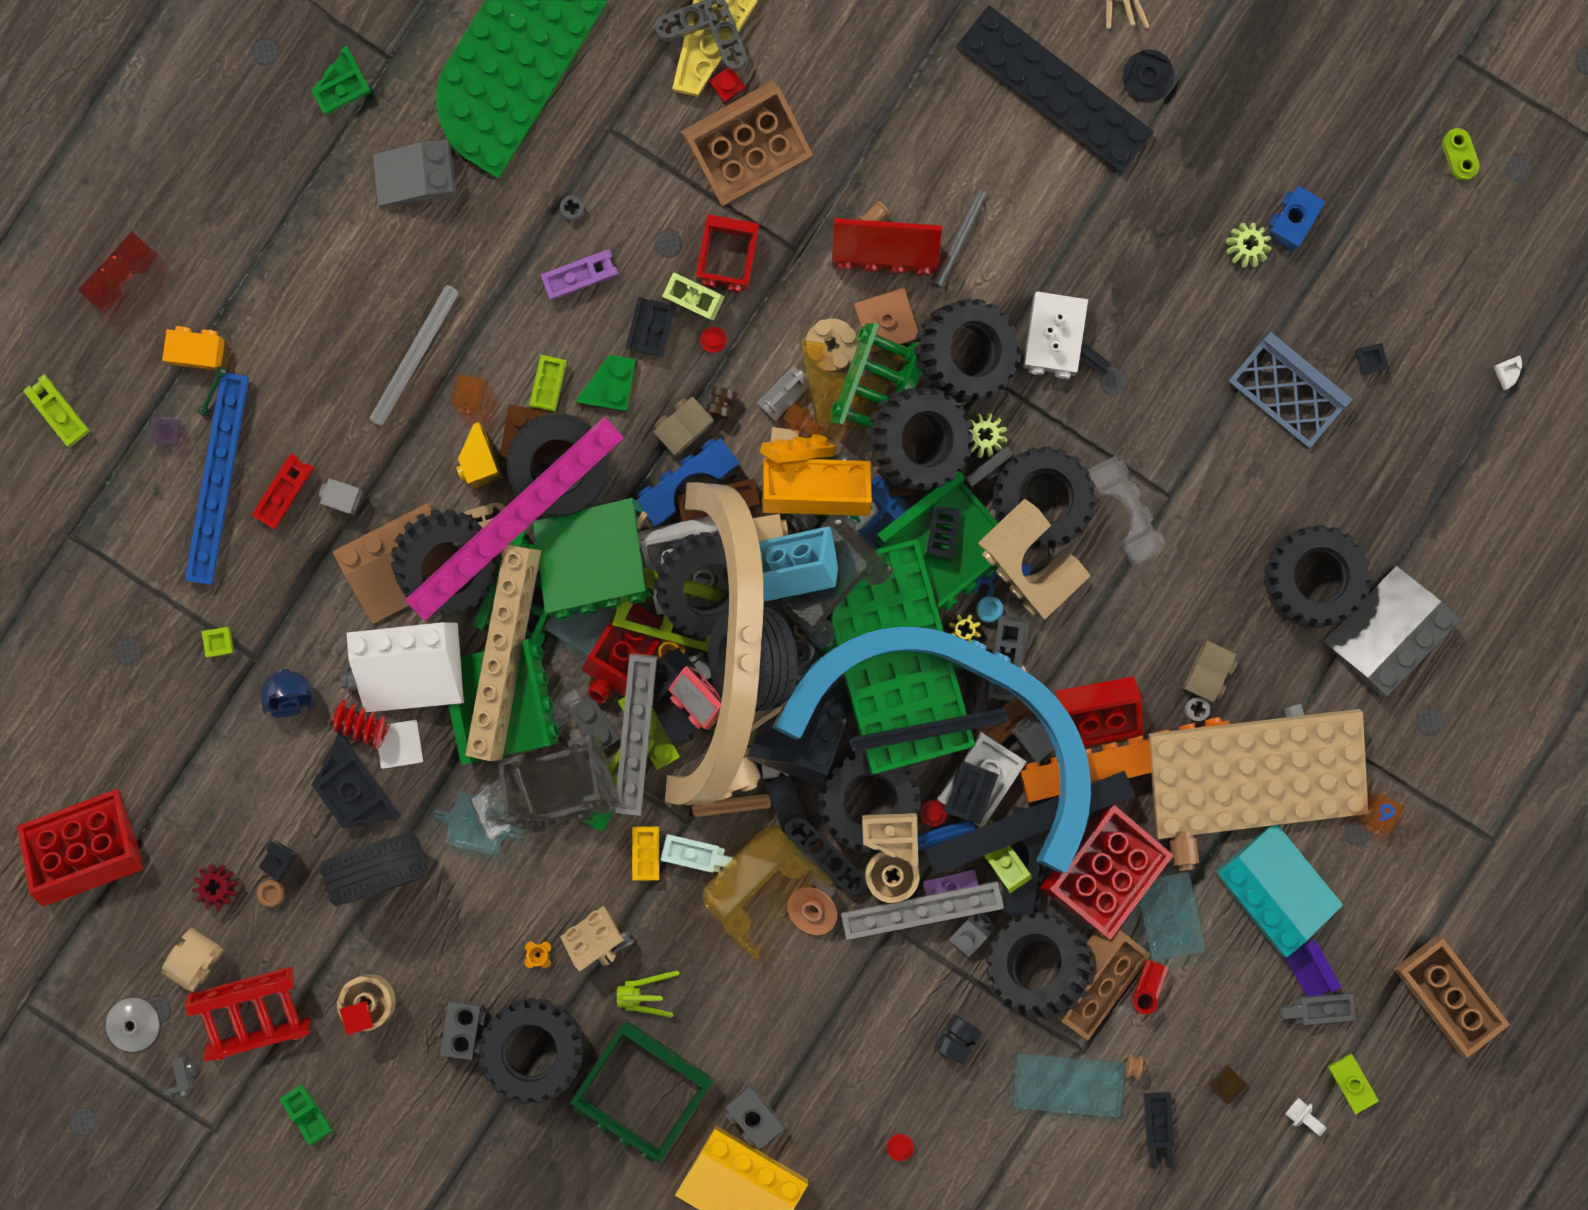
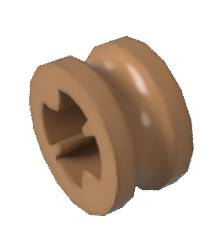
M1132 1054L1128 1055L1125 1078L1134 1076L1135 1080H1140L1143 1056L1134 1058Z

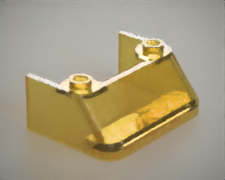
M767 825L704 887L702 898L706 907L727 933L757 960L760 957L758 946L746 935L751 925L750 917L741 907L778 870L788 878L797 879L810 869L828 887L832 884L829 875L802 851L779 826Z

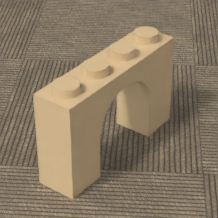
M1024 499L978 544L985 551L982 554L984 559L991 566L996 565L998 567L995 571L1005 583L1008 581L1011 583L1010 591L1018 599H1024L1023 607L1032 616L1037 613L1045 620L1090 577V574L1077 558L1064 549L1042 571L1034 575H1023L1022 560L1025 552L1051 526L1040 510Z

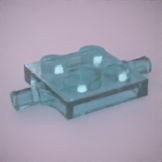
M458 792L455 806L451 812L435 808L434 813L444 816L433 814V819L448 822L449 830L445 844L493 856H498L501 843L506 836L521 840L522 835L512 832L523 834L524 829L508 825L488 839L470 802L475 795ZM490 799L489 804L493 803L496 800ZM482 801L480 811L484 809V804L482 803ZM500 801L491 806L494 810L498 807L495 812L499 818L505 815V806H500L502 803ZM488 809L486 810V817H488L489 814ZM489 818L488 821L494 823L495 819Z

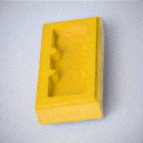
M632 827V881L659 880V827Z

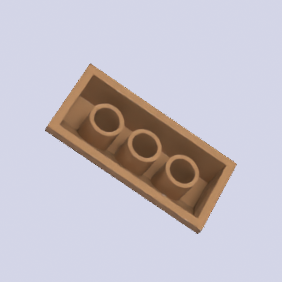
M1119 929L1111 940H1108L1096 930L1094 931V934L1087 942L1093 952L1090 958L1095 961V970L1090 971V974L1094 977L1093 984L1087 985L1085 989L1089 994L1085 999L1080 997L1077 1001L1079 1006L1074 1011L1068 1008L1065 1010L1067 1015L1058 1018L1087 1040H1089L1140 971L1146 959L1151 956L1149 952Z

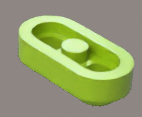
M1461 128L1450 130L1442 140V146L1450 170L1456 179L1468 181L1479 171V161L1468 132ZM1455 137H1458V138L1461 139V141H1462V144H1461V145L1455 144V142H1454V138H1455ZM1463 162L1470 164L1469 170L1463 168Z

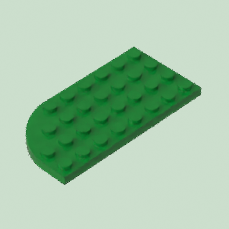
M607 0L484 1L443 67L437 84L436 107L438 118L447 139L460 156L498 180L500 179L606 8Z
M918 539L877 549L863 557L846 574L836 592L831 611V630L836 647L865 633L887 628L920 627L944 632ZM914 651L889 652L867 658L843 673L860 736L967 715L953 663L941 657ZM971 730L864 751L871 775L975 747V742Z

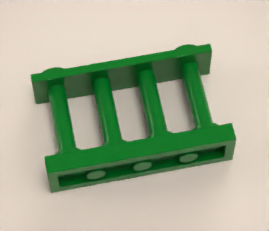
M865 324L858 333L857 341L859 342L838 401H835L831 408L830 415L832 418L830 423L844 425L845 419L864 427L871 428L873 422L869 421L870 417L849 409L854 394L878 404L881 401H888V396L858 384L863 369L893 381L894 385H896L894 392L915 388L922 371H917L915 363L919 362L918 355H914V347L918 346L919 343H911L910 346L905 347L877 335L879 324ZM872 344L903 357L905 362L902 370L897 372L868 360Z
M524 531L508 544L537 549L535 545L530 544L529 540L526 539L528 534ZM501 562L495 573L497 577L495 583L490 585V592L484 598L472 625L484 631L487 626H490ZM536 576L535 586L542 589L541 577ZM532 602L530 613L540 617L534 632L526 629L525 640L537 639V643L541 646L546 636L542 631L549 615L545 613V607Z

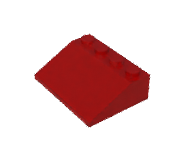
M835 218L831 265L836 266L838 270L846 271L852 270V267H863L865 272H878L879 269H889V273L904 274L905 270L915 271L916 275L929 276L931 272H936L942 225Z
M118 789L17 826L29 894L42 907L143 870L139 846Z
M1110 805L1098 810L1085 827L1083 837L1067 873H1059L1053 870L1040 889L1063 908L1105 938L1111 940L1173 857V854L1115 805Z

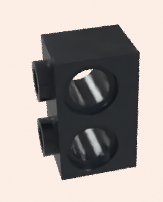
M679 648L662 655L657 661L652 708L666 702L672 696L668 689L686 666L696 668Z

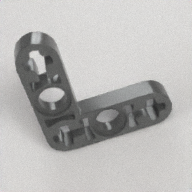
M703 0L665 14L656 21V34L659 39L666 42L710 27L725 67L733 72L740 71L745 67L747 62L746 52L725 0ZM714 4H717L718 8L723 7L720 10L723 21L718 23L716 14L714 12L710 13ZM688 13H696L699 16V22L696 25L690 26L685 23L684 18ZM680 17L682 30H679L677 25L671 28L670 34H667L666 31H660L663 29L664 23H668L669 26L677 24L675 18ZM722 28H729L733 32V37L728 41H723L718 37V32ZM733 45L736 56H742L739 58L738 64L728 61L731 59L729 48L726 47Z

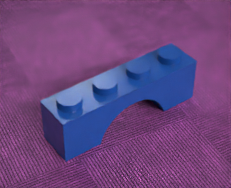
M712 438L701 447L703 451L694 457L691 454L680 462L682 467L673 473L672 470H669L659 478L660 483L654 488L648 486L637 494L639 499L636 501L641 503L642 511L648 514L647 518L655 528L677 514L675 496L678 488L684 481L694 476L703 475L712 477L720 482L740 467L739 461L721 438L717 441Z

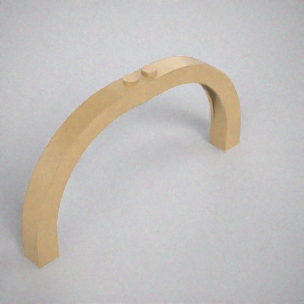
M694 482L687 483L685 510L704 511L712 518L720 533L727 562L729 618L725 676L719 718L710 747L699 767L691 775H667L665 802L682 805H709L717 801L733 782L742 763L752 729L760 669L764 603L763 570L755 524L750 510L741 495L728 485Z

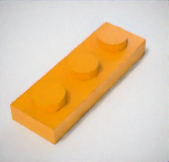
M814 434L808 438L793 437L791 440L774 439L773 442H764L761 445L760 453L777 463L832 457L835 456L837 446L828 442L825 436Z

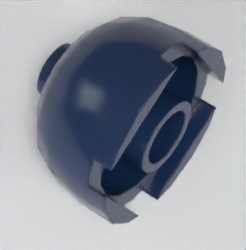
M289 669L276 671L274 675L264 682L260 691L263 713L271 712V717L298 715L301 713L299 708L308 706L309 710L316 703L310 681L304 675Z

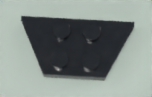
M342 733L338 734L329 754L322 763L319 773H317L311 784L342 828L400 818L401 814L349 742Z

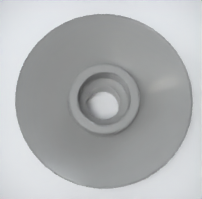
M128 998L118 1002L110 1010L106 1020V1031L111 1042L119 1049L128 1052L140 1051L150 1046L158 1036L160 1029V1019L156 1009L149 1002L140 998ZM128 1021L134 1023L135 1028L133 1031L127 1029L126 1024Z

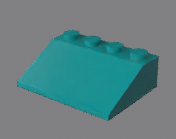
M1278 825L1267 827L1213 871L1278 953L1286 958L1304 944L1343 906Z

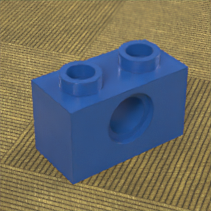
M1300 186L1293 192L1288 190L1281 202V205L1284 206L1280 215L1275 212L1267 225L1271 228L1267 236H1270L1288 249L1295 251L1302 243L1324 206L1325 201ZM1288 213H1297L1300 222H1291L1288 218Z

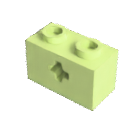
M674 272L662 297L711 320L715 319L725 296Z

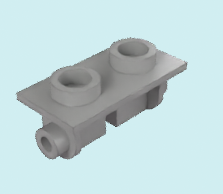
M793 366L757 404L776 421L812 383L801 370Z

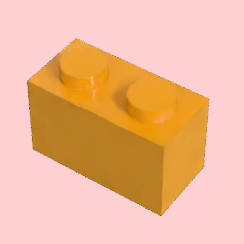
M175 326V330H166L162 361L168 365L216 370L222 364L225 340L217 336L218 332L203 329L200 334L192 333L191 328Z

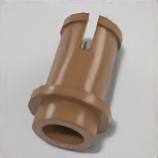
M877 201L872 208L863 216H858L857 219L881 221L889 211L885 205Z

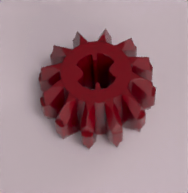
M211 864L208 867V871L204 868L199 870L202 878L194 877L193 882L199 884V887L193 888L192 892H200L201 894L197 897L196 901L200 903L206 899L205 908L207 909L211 908L213 903L217 910L222 909V902L230 905L232 901L229 896H237L238 894L236 890L231 889L232 886L239 885L237 880L230 881V878L235 873L234 871H229L225 874V865H220L217 870L215 864ZM214 883H220V889L211 890L210 886Z

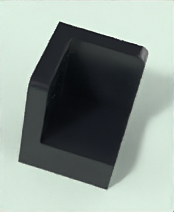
M274 840L266 848L268 853L259 868L274 877L273 880L275 882H282L299 854Z

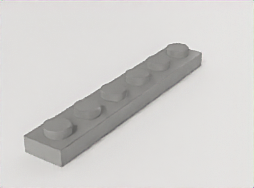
M630 654L614 813L641 816L657 656Z
M999 881L906 899L901 902L842 912L841 916L846 939L849 940L1004 909Z

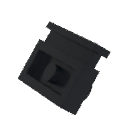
M638 297L625 348L663 358L676 306Z
M961 760L943 811L980 824L999 774Z

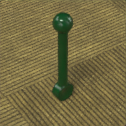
M218 366L216 369V377L203 405L198 408V413L202 416L208 413L207 407L221 377H224L226 373L225 367Z

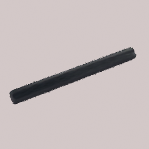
M1002 708L850 738V748L852 752L1002 724L1007 722V713Z

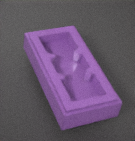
M975 869L922 881L925 895L978 885Z

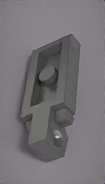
M1344 992L1294 998L1293 1004L1279 1006V1016L1282 1019L1294 1018L1295 1023L1303 1025L1356 1020L1354 993Z

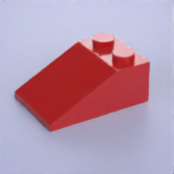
M636 603L632 605L626 616L627 620L659 629L662 624L661 618ZM613 616L587 657L581 671L596 680L602 679L610 684L611 689L626 697L630 654L652 656L662 639L612 625Z

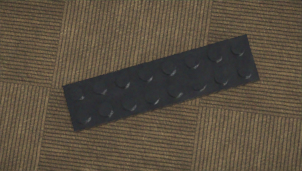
M989 4L956 45L959 51L1121 175L1154 134V131Z

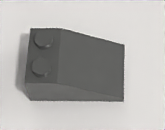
M447 139L420 142L373 154L379 207L457 198L452 148Z

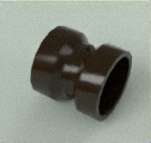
M713 386L711 392L712 400L707 404L706 412L720 418L730 419L733 412L731 406L732 403L736 402L738 393L723 387Z

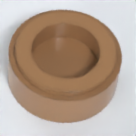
M274 880L264 881L257 889L259 902L267 907L280 904L285 897L284 886Z

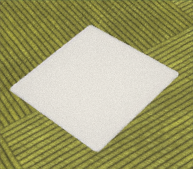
M417 720L390 724L386 738L378 749L382 769L423 762Z

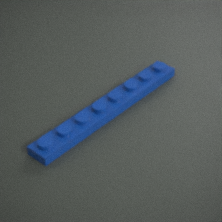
M225 373L224 377L220 379L185 581L213 585L250 379L248 376Z

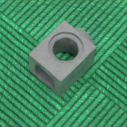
M329 478L327 484L323 483L320 489V504L355 516L363 491Z

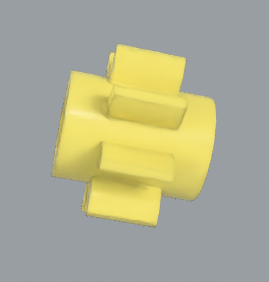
M971 614L967 619L963 620L960 615H957L958 623H950L949 627L954 629L952 635L971 643L972 636L975 638L981 636L975 632V628L980 625V622L973 624ZM966 624L971 634L962 637L958 627L962 628Z

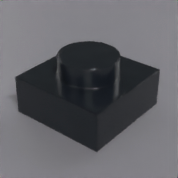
M1383 343L1355 350L1361 376L1384 371L1389 368Z

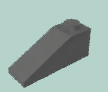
M1003 615L998 621L994 655L998 652L1011 659L1009 663L1022 669L1030 626L1029 618ZM990 682L988 697L1015 701L1016 696Z

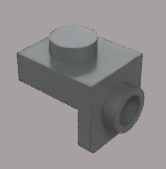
M983 913L969 915L963 924L951 935L949 941L970 957L989 937L995 926L988 916Z
M184 1055L171 1060L177 1085L162 1090L163 1096L171 1094L172 1098L187 1095L188 1089L195 1086L193 1078L196 1075L194 1062L189 1060L188 1055Z

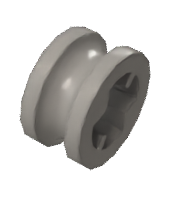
M1196 697L1187 701L1184 711L1190 720L1202 721L1208 717L1210 706L1205 699ZM1196 702H1200V707L1204 709L1203 714H1198L1199 717H1195L1194 711L1191 710V705H1197Z

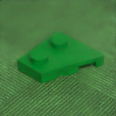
M347 46L342 48L340 56L333 65L328 67L323 79L319 80L311 90L324 116L371 93Z
M609 355L577 397L576 403L627 412L636 360Z

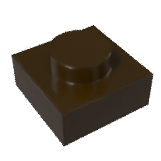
M1228 1065L1209 1083L1228 1104L1248 1085Z

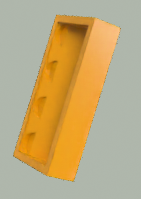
M763 458V513L870 516L872 504L870 461L807 459L777 463L770 458Z

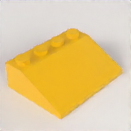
M715 1125L675 1196L699 1210H794L808 1186V1179Z

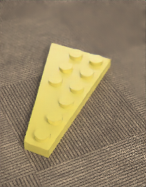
M693 0V4L703 0ZM725 0L738 33L759 0ZM714 4L710 13L714 12L718 23L723 21L720 12L723 7L718 8L717 4ZM690 13L688 25H696L699 22V16L696 13ZM710 27L685 36L672 88L673 91L699 97L722 60ZM722 28L718 32V37L723 41H728L733 37V32L729 28Z

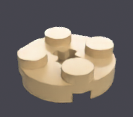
M831 318L818 321L809 330L805 349L808 358L816 368L825 372H836L851 364L858 341L855 331L849 324L842 320ZM833 338L836 340L839 348L828 352V347L824 343Z

